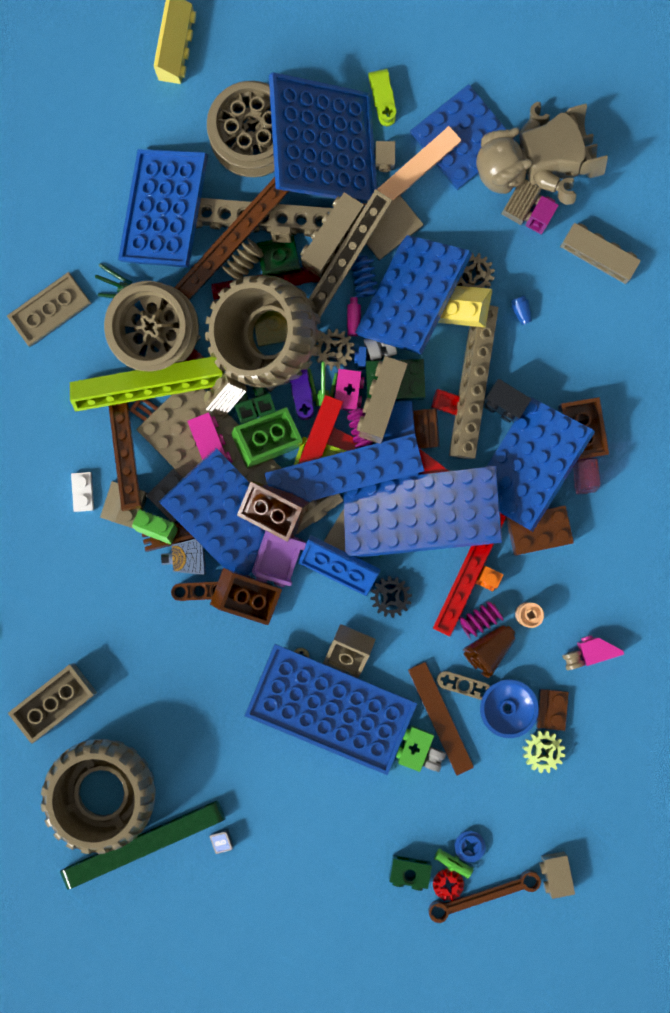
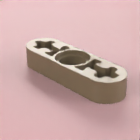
M442 671L437 676V683L441 688L479 700L482 699V696H480L478 691L474 690V694H470L473 690V682L477 683L475 687L480 689L485 686L486 690L490 687L485 682L449 671ZM449 675L448 678L454 681L455 677H458L455 682V689L452 688L454 685L447 682L446 685H443L441 677ZM462 680H467L470 684L469 689L466 691L459 689V683Z

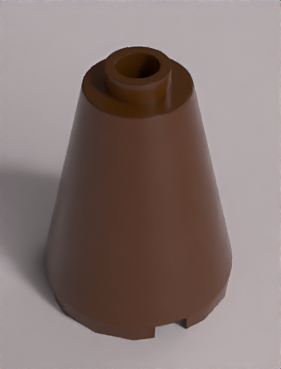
M502 625L464 647L463 651L465 652L463 654L475 669L483 670L481 674L490 678L516 639L514 635L516 633L510 626Z

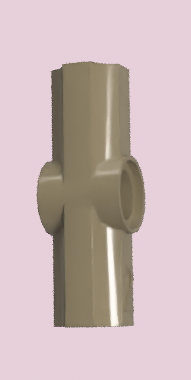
M335 494L311 501L296 534L326 516L328 511L343 501L341 496Z

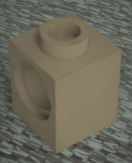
M376 141L375 167L381 172L394 170L395 141Z

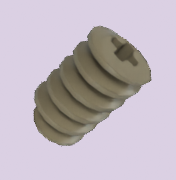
M247 238L249 244L242 243L244 250L237 249L239 256L232 255L235 261H227L230 267L222 266L224 271L234 279H244V275L249 273L248 268L253 269V263L259 262L258 257L262 258L264 256L261 248L249 238Z

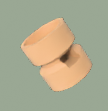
M524 602L517 607L515 617L520 625L535 628L542 623L544 612L538 604Z

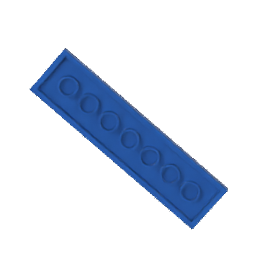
M414 433L384 441L381 444L376 443L264 474L268 486L292 493L309 502L423 472L424 468Z

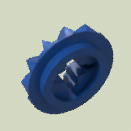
M469 830L462 832L456 838L454 848L461 860L476 862L484 855L486 845L479 833ZM465 840H468L470 843H475V845H473V851L475 853H472V851H470L469 849L465 850V847L467 846Z

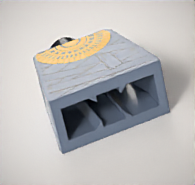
M196 539L171 545L172 553L161 554L162 565L173 564V572L206 574L205 550Z

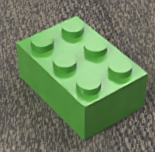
M287 407L236 426L231 433L247 469L296 450L303 442Z

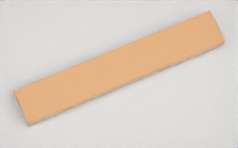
M448 126L377 190L390 199L395 200L460 144L461 139Z

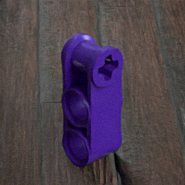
M304 369L301 370L302 375L299 378L290 380V384H292L291 390L298 417L301 420H309L314 414L310 382L308 381V371ZM303 407H306L309 410L307 412V415H304L303 412H300L303 410Z

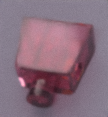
M591 457L577 460L573 467L576 495L595 493L600 487L597 458Z

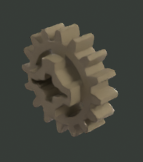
M472 253L468 263L473 262V264L469 267L466 266L457 286L490 288L491 283L489 281L494 280L491 274L495 272V269H490L493 263H486L487 257L481 259L480 253H478L477 257H474ZM476 267V276L472 281V271ZM479 281H480V282H483V283L480 284V285L474 286L475 283H477V282H479Z
M328 329L327 335L322 332V339H317V343H319L316 345V347H319L318 353L314 355L315 357L319 356L317 363L324 361L325 367L327 365L330 366V371L335 366L337 370L340 369V365L347 367L346 361H352L349 355H354L355 352L350 349L354 347V343H349L351 337L345 338V331L339 334L338 329L334 333ZM331 338H338L340 340L334 341ZM325 343L326 350L321 353V347ZM331 346H333L334 348L338 347V353H335L334 351L329 353L331 351ZM345 346H346V347H347V353H346V355H345V357H344L341 352H342V349L345 348ZM328 359H336L337 362H331Z

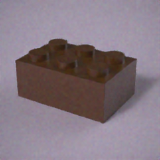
M566 505L547 509L533 532L510 518H506L514 556L574 543Z
M223 568L210 605L218 610L269 625L282 589L271 583L262 582L256 578Z

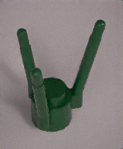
M99 264V267L121 281L117 283L99 275H95V278L118 287L117 292L133 283V281L122 277L103 264ZM98 293L99 297L114 298L117 295Z

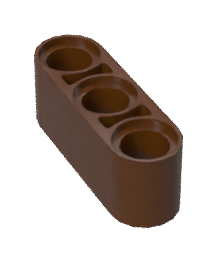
M218 582L179 583L172 587L171 595L177 601L210 600L213 597L214 588ZM180 586L186 591L182 598L176 594V590ZM197 586H202L205 589L202 597L197 596L195 593Z

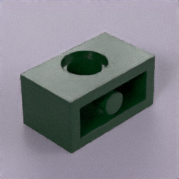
M393 855L389 882L396 887L412 886V889L423 891V888L428 889L432 864L430 861ZM407 870H413L415 871V875L411 878H407L405 876V872Z

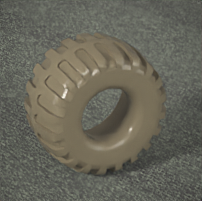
M246 276L244 279H237L231 282V288H223L218 294L220 296L219 300H214L210 306L213 309L211 316L206 318L209 332H205L206 341L210 342L211 347H208V351L211 357L217 359L215 361L217 367L225 371V374L234 380L260 388L287 384L290 380L299 378L302 375L301 370L308 369L313 362L310 359L312 355H317L319 347H316L317 339H321V331L318 330L317 324H320L321 321L319 315L313 311L316 308L313 301L307 298V294L300 288L275 276ZM275 310L280 312L287 320V338L282 351L275 355L267 356L257 349L253 340V329L256 321L262 314Z
M93 739L70 747L56 759L48 771L41 789V795L43 796L41 811L45 812L46 818L44 821L48 828L51 826L55 831L53 836L58 841L62 839L67 843L66 847L72 850L80 849L81 853L91 854L93 852L105 854L132 842L144 830L153 812L156 789L153 773L150 772L147 761L137 754L138 751L117 740ZM98 770L109 771L115 774L122 782L124 788V799L120 808L107 815L95 814L88 810L80 796V788L84 778L89 773Z

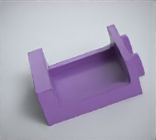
M265 531L252 573L259 581L267 582V580H270L280 587H285V585L291 586L292 582L290 579L300 550L305 549L306 542L297 537H293L287 542Z

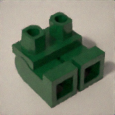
M253 387L256 397L248 399L247 393H245L236 403L235 408L241 424L276 412L271 395L266 392L264 387Z

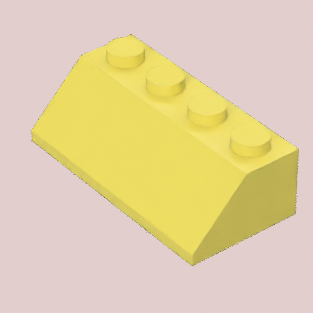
M186 0L165 1L154 61V69L159 81L181 84L182 78H185L186 66L184 64L185 59L188 60L190 49L187 47L188 42H191L193 37L191 26L196 21V12L193 10L192 4Z
M456 286L438 323L486 327L492 289Z

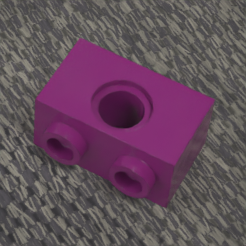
M541 196L525 226L542 235L559 205L556 204L554 199Z

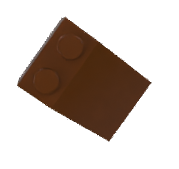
M600 397L558 405L560 413L595 431L579 459L609 455Z
M251 481L237 516L288 542L296 535L310 502L292 493Z

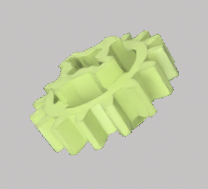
M538 730L537 736L531 733L532 739H525L528 745L522 747V749L527 751V753L523 754L524 758H528L526 764H532V770H536L538 767L540 773L544 769L550 773L551 767L557 770L556 764L563 763L560 757H565V754L561 752L565 747L559 745L562 740L560 738L555 740L556 734L552 733L549 736V731L545 730L544 734ZM540 739H548L551 741L543 743L540 741ZM535 745V750L531 755L532 746ZM541 748L547 749L546 755L541 754ZM556 750V755L553 759V751ZM543 760L546 761L547 764H539L537 763V761L539 762Z

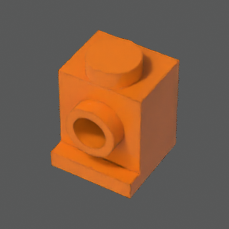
M484 566L476 584L493 592L495 588H498L504 574Z

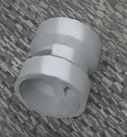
M430 747L423 766L440 772L442 767L440 763L445 759L446 753Z

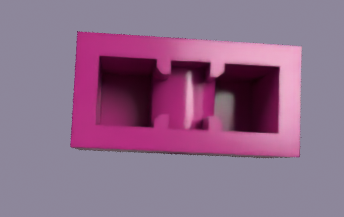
M338 369L335 399L343 401L340 410L352 411L357 409V407H361L362 396L358 395L359 388L363 389L365 377H361L360 371ZM348 386H351L352 390L355 391L351 392V395H347V391H344L348 389Z

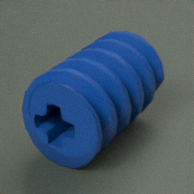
M367 255L358 256L351 267V270L355 271L352 273V277L355 278L353 284L357 286L354 288V291L359 293L355 296L357 298L369 297L378 291V289H373L377 282L371 280L376 277V274L370 273L375 270V267L369 266V264L374 262V259H368Z

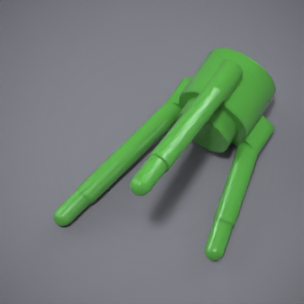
M322 361L321 390H318L317 394L311 369L308 368L313 402H316V406H321L325 395L334 398L338 373L334 374L329 394V391L325 390V362Z

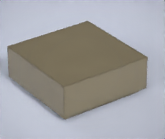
M271 226L272 241L292 242L291 227Z

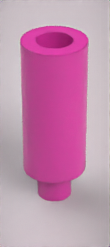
M357 297L350 298V304L347 305V336L355 337L358 336L355 331L361 321V305L358 304Z

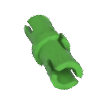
M441 848L437 850L434 856V860L446 865L448 870H454L467 879L473 872V867L460 861L459 857H453Z

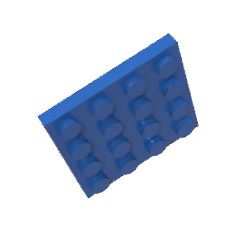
M469 84L410 130V134L422 148L426 147L448 126L461 139V143L436 164L456 190H459L479 174L476 160L483 136L488 132L507 130Z

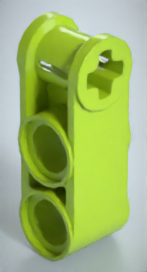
M388 69L369 72V82L379 122L383 126L389 127L396 120V107Z

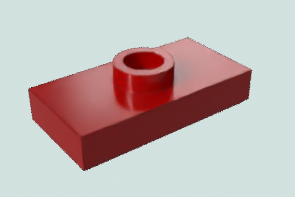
M436 389L431 408L457 415V403L460 396Z

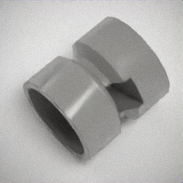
M367 338L364 339L370 361H379L382 359V356L391 357L397 355L396 347Z

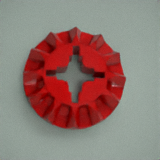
M444 869L434 877L433 889L436 895L444 901H453L455 898L460 897L464 890V881L462 876L456 871ZM446 877L450 883H455L451 886V892H449L447 887L443 888V885H446Z

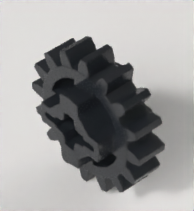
M388 576V581L381 578L380 585L375 583L377 589L371 590L375 596L370 597V600H375L376 602L372 607L378 606L377 613L379 614L383 611L384 617L388 613H390L392 618H394L395 613L401 616L402 609L408 610L405 605L411 604L407 600L409 597H412V594H407L410 587L403 586L405 584L404 580L399 583L398 577L394 581H392L391 576ZM387 584L396 585L393 589H387L384 587ZM401 590L404 594L403 602L399 600V593L401 592ZM379 592L383 594V601L381 602V604L378 600ZM388 592L391 594L395 592L394 597L396 600L387 602L388 597L386 594ZM389 605H396L398 607L394 610L386 609Z

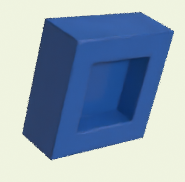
M359 347V351L355 352L354 363H358V369H365L366 347Z

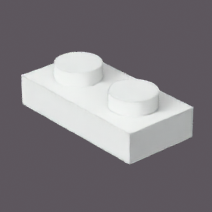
M72 473L74 512L94 511L92 473Z

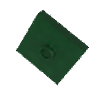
M292 236V242L290 243L273 242L272 240L257 242V245L264 254L260 258L263 276H281L301 272L294 236Z

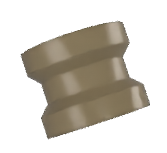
M581 650L571 651L562 655L563 659L566 660V670L585 666L584 661L581 659Z

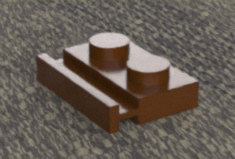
M437 409L414 410L415 435L418 448L440 447Z
M539 690L537 728L565 731L569 692Z

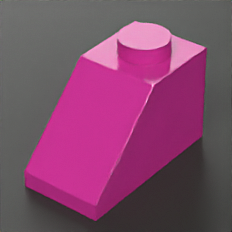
M592 635L582 637V641L577 642L578 648L582 653V660L586 666L624 655L623 650Z

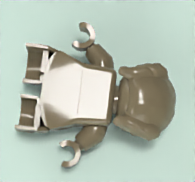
M536 102L531 106L529 120L520 130V133L517 127L510 130H496L486 133L481 139V148L476 160L477 170L483 184L492 192L507 194L512 188L518 187L524 182L527 173L531 184H537L541 189L554 193L558 191L560 202L567 205L573 204L576 201V194L574 191H567L566 189L571 190L573 188L574 177L586 174L588 178H594L604 175L608 159L607 155L597 158L598 145H591L594 135H586L584 124L587 104L569 108L565 113H560L549 121V114L539 116L541 102ZM518 134L520 138L519 144L513 140Z

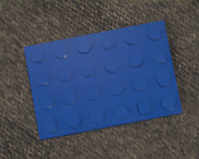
M137 150L118 257L119 261L189 268L208 154L203 152Z
M407 235L396 251L377 288L378 291L374 294L355 333L367 339L422 355L472 256L470 250Z
M530 397L531 401L520 419L514 421L486 467L496 466L500 513L533 532L595 431Z
M215 448L159 502L223 568L248 576L252 572L266 530L237 516L250 483Z

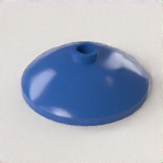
M511 679L498 681L492 684L482 696L480 703L481 718L485 726L497 736L503 738L520 737L534 726L538 717L539 707L537 698L533 691L520 681ZM506 704L511 706L508 711L504 710Z

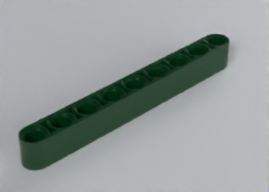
M218 800L138 835L132 842L117 850L105 854L97 853L62 869L60 874L67 890L72 889L216 825L226 818Z

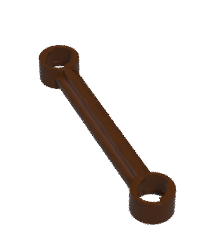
M526 870L521 874L520 878L447 903L439 900L433 901L428 908L429 916L432 921L442 923L448 918L449 914L525 889L528 892H534L541 885L540 877L535 871ZM527 875L536 878L537 882L533 887H527L526 884H523L524 878ZM433 907L442 908L445 914L441 918H435L431 915Z

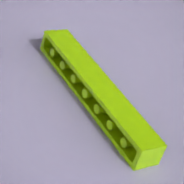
M215 357L174 363L158 371L134 370L70 382V401L76 412L206 389L215 386L216 380L224 375V371L220 370L215 364L217 360Z

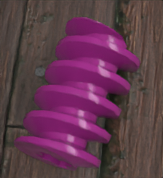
M363 408L349 411L348 414L350 415L347 416V419L352 421L349 427L355 428L351 431V434L356 436L353 438V442L358 443L355 445V449L373 445V441L359 437L360 431H357L360 417H365Z
M486 602L487 608L481 605L479 607L480 612L474 609V616L467 613V620L463 617L460 618L461 626L470 640L471 633L475 637L478 636L477 630L484 633L483 626L490 629V622L497 625L496 618L504 621L497 607L491 602Z

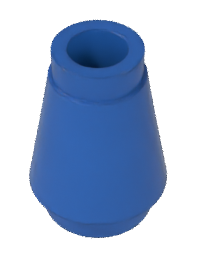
M525 295L511 300V308L521 322V325L531 322L529 300H526Z

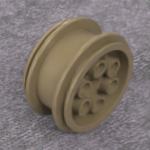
M260 81L235 83L224 89L215 98L208 112L207 133L214 155L226 169L240 176L262 177L275 172L273 136L270 133L272 131V124L265 122L268 118H271V111H267L268 109L271 110L270 87L267 83ZM260 105L262 108L256 110L253 106ZM239 108H242V109H243V111H242L241 113H235V112H234L235 110H237V109H239ZM231 125L237 127L235 131L227 130L228 127ZM249 128L255 129L256 132H253V131H250V132H249ZM260 137L269 138L266 142L259 141ZM236 138L237 141L230 148L227 143ZM250 141V143L246 146H242L240 144V142ZM258 145L261 154L253 155V146L257 147Z
M140 281L123 288L112 299L105 315L104 331L111 351L122 363L140 371H158L174 363L184 362L190 356L197 343L199 321L194 306L181 291L156 281ZM165 299V300H167L169 303L167 304V306H166L165 309L163 310L162 304H163V300ZM140 301L145 311H140L135 304ZM155 303L157 311L152 314L150 307ZM172 311L175 317L173 321L169 322L167 315ZM137 315H141V323L139 325L135 323ZM180 322V328H173V324ZM150 323L155 324L153 326L154 331L149 330ZM125 327H134L135 332L126 334ZM174 330L177 336L175 340L171 341L169 333ZM139 334L144 336L143 343L141 344L137 342ZM156 342H159L161 344V349L159 352H156L154 350V344ZM166 342L172 347L169 351L167 350ZM148 345L146 356L140 355L143 348Z

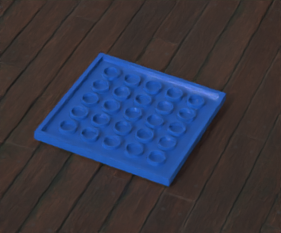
M272 72L269 75L276 189L335 199L337 196L341 197L345 192L360 203L367 204L375 189L377 190L370 93Z

